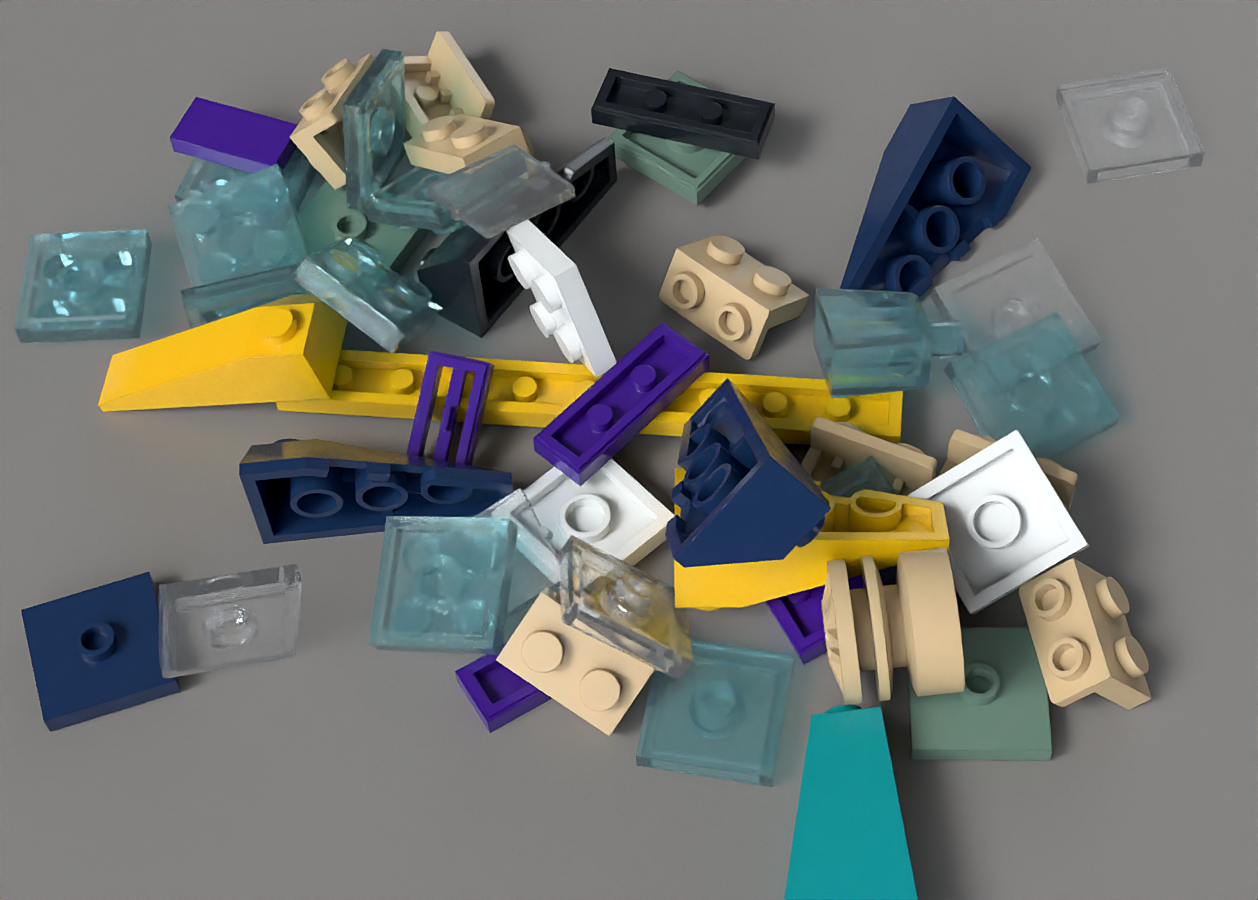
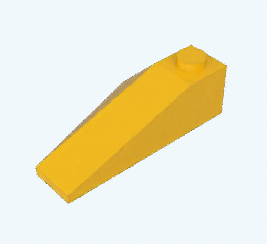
M348 291L290 295L114 354L110 361L98 406L103 412L330 399L352 297Z
M675 468V486L684 480L686 471L683 468ZM814 481L821 490V482ZM867 489L854 493L850 498L830 495L821 491L831 507V510L825 515V523L822 529L810 543L803 547L795 546L783 560L686 568L674 560L675 608H696L712 611L720 608L746 607L823 586L826 584L827 561L844 559L847 576L852 578L862 575L861 557L873 556L878 570L896 566L898 555L901 552L946 547V550L949 551L950 538L943 502ZM674 503V516L676 514L680 516L681 508Z

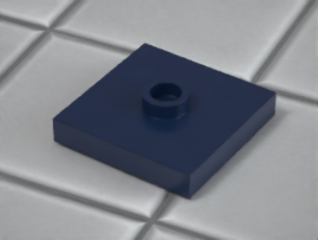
M150 572L21 610L43 720L50 732L181 692L155 584Z

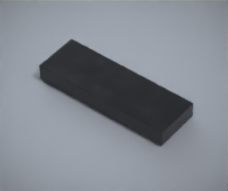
M609 68L591 108L592 123L759 160L775 118V103Z

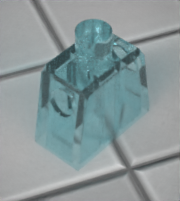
M816 289L813 346L831 398L922 389L930 382L931 358L962 357L964 349L962 322L960 320L929 321L922 303L916 294L892 291Z

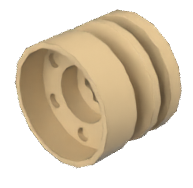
M946 547L899 553L896 584L886 586L882 585L878 567L873 556L861 557L863 588L852 590L849 589L845 560L827 561V578L823 599L821 600L829 668H831L842 691L844 705L862 703L860 672L874 671L879 701L891 699L893 668L907 667L912 687L918 697L964 691L965 674L961 628L953 574Z

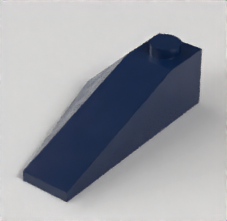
M955 96L910 104L883 153L838 295L878 329H887L933 285V278L951 261H959L971 249L969 244L986 228H994L1007 215L1031 167Z
M727 378L684 424L677 464L686 471L684 480L673 488L671 498L681 508L680 516L676 514L667 522L665 532L673 558L680 565L686 568L783 560L795 546L803 547L818 535L825 523V515L831 510V507L817 484L733 382Z
M288 438L270 444L252 445L239 464V476L263 544L494 520L493 514L515 497L511 472L320 439L297 440Z

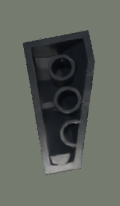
M607 138L601 139L457 227L437 248L430 249L423 257L417 270L424 308L483 338L525 289L515 276L508 260V256L514 254L515 251L506 230L528 219L551 242L560 248L616 183L615 143Z

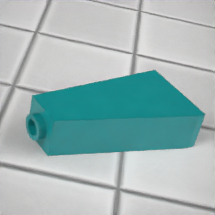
M852 704L838 705L826 710L823 714L811 715L784 900H918L881 707L862 709L860 706Z

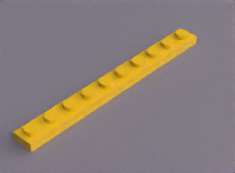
M341 349L330 399L275 403L279 411L414 419L429 355ZM465 357L489 362L494 365L481 424L545 428L604 375L602 374L596 378L584 364ZM443 367L431 419L433 421L442 420L453 371L452 368ZM467 372L456 422L465 421L475 373ZM704 372L638 433L682 437L684 424L728 378L739 388L782 443L811 445V427L816 418L821 417L835 423H851L862 429L866 434L899 444L901 437L903 384Z

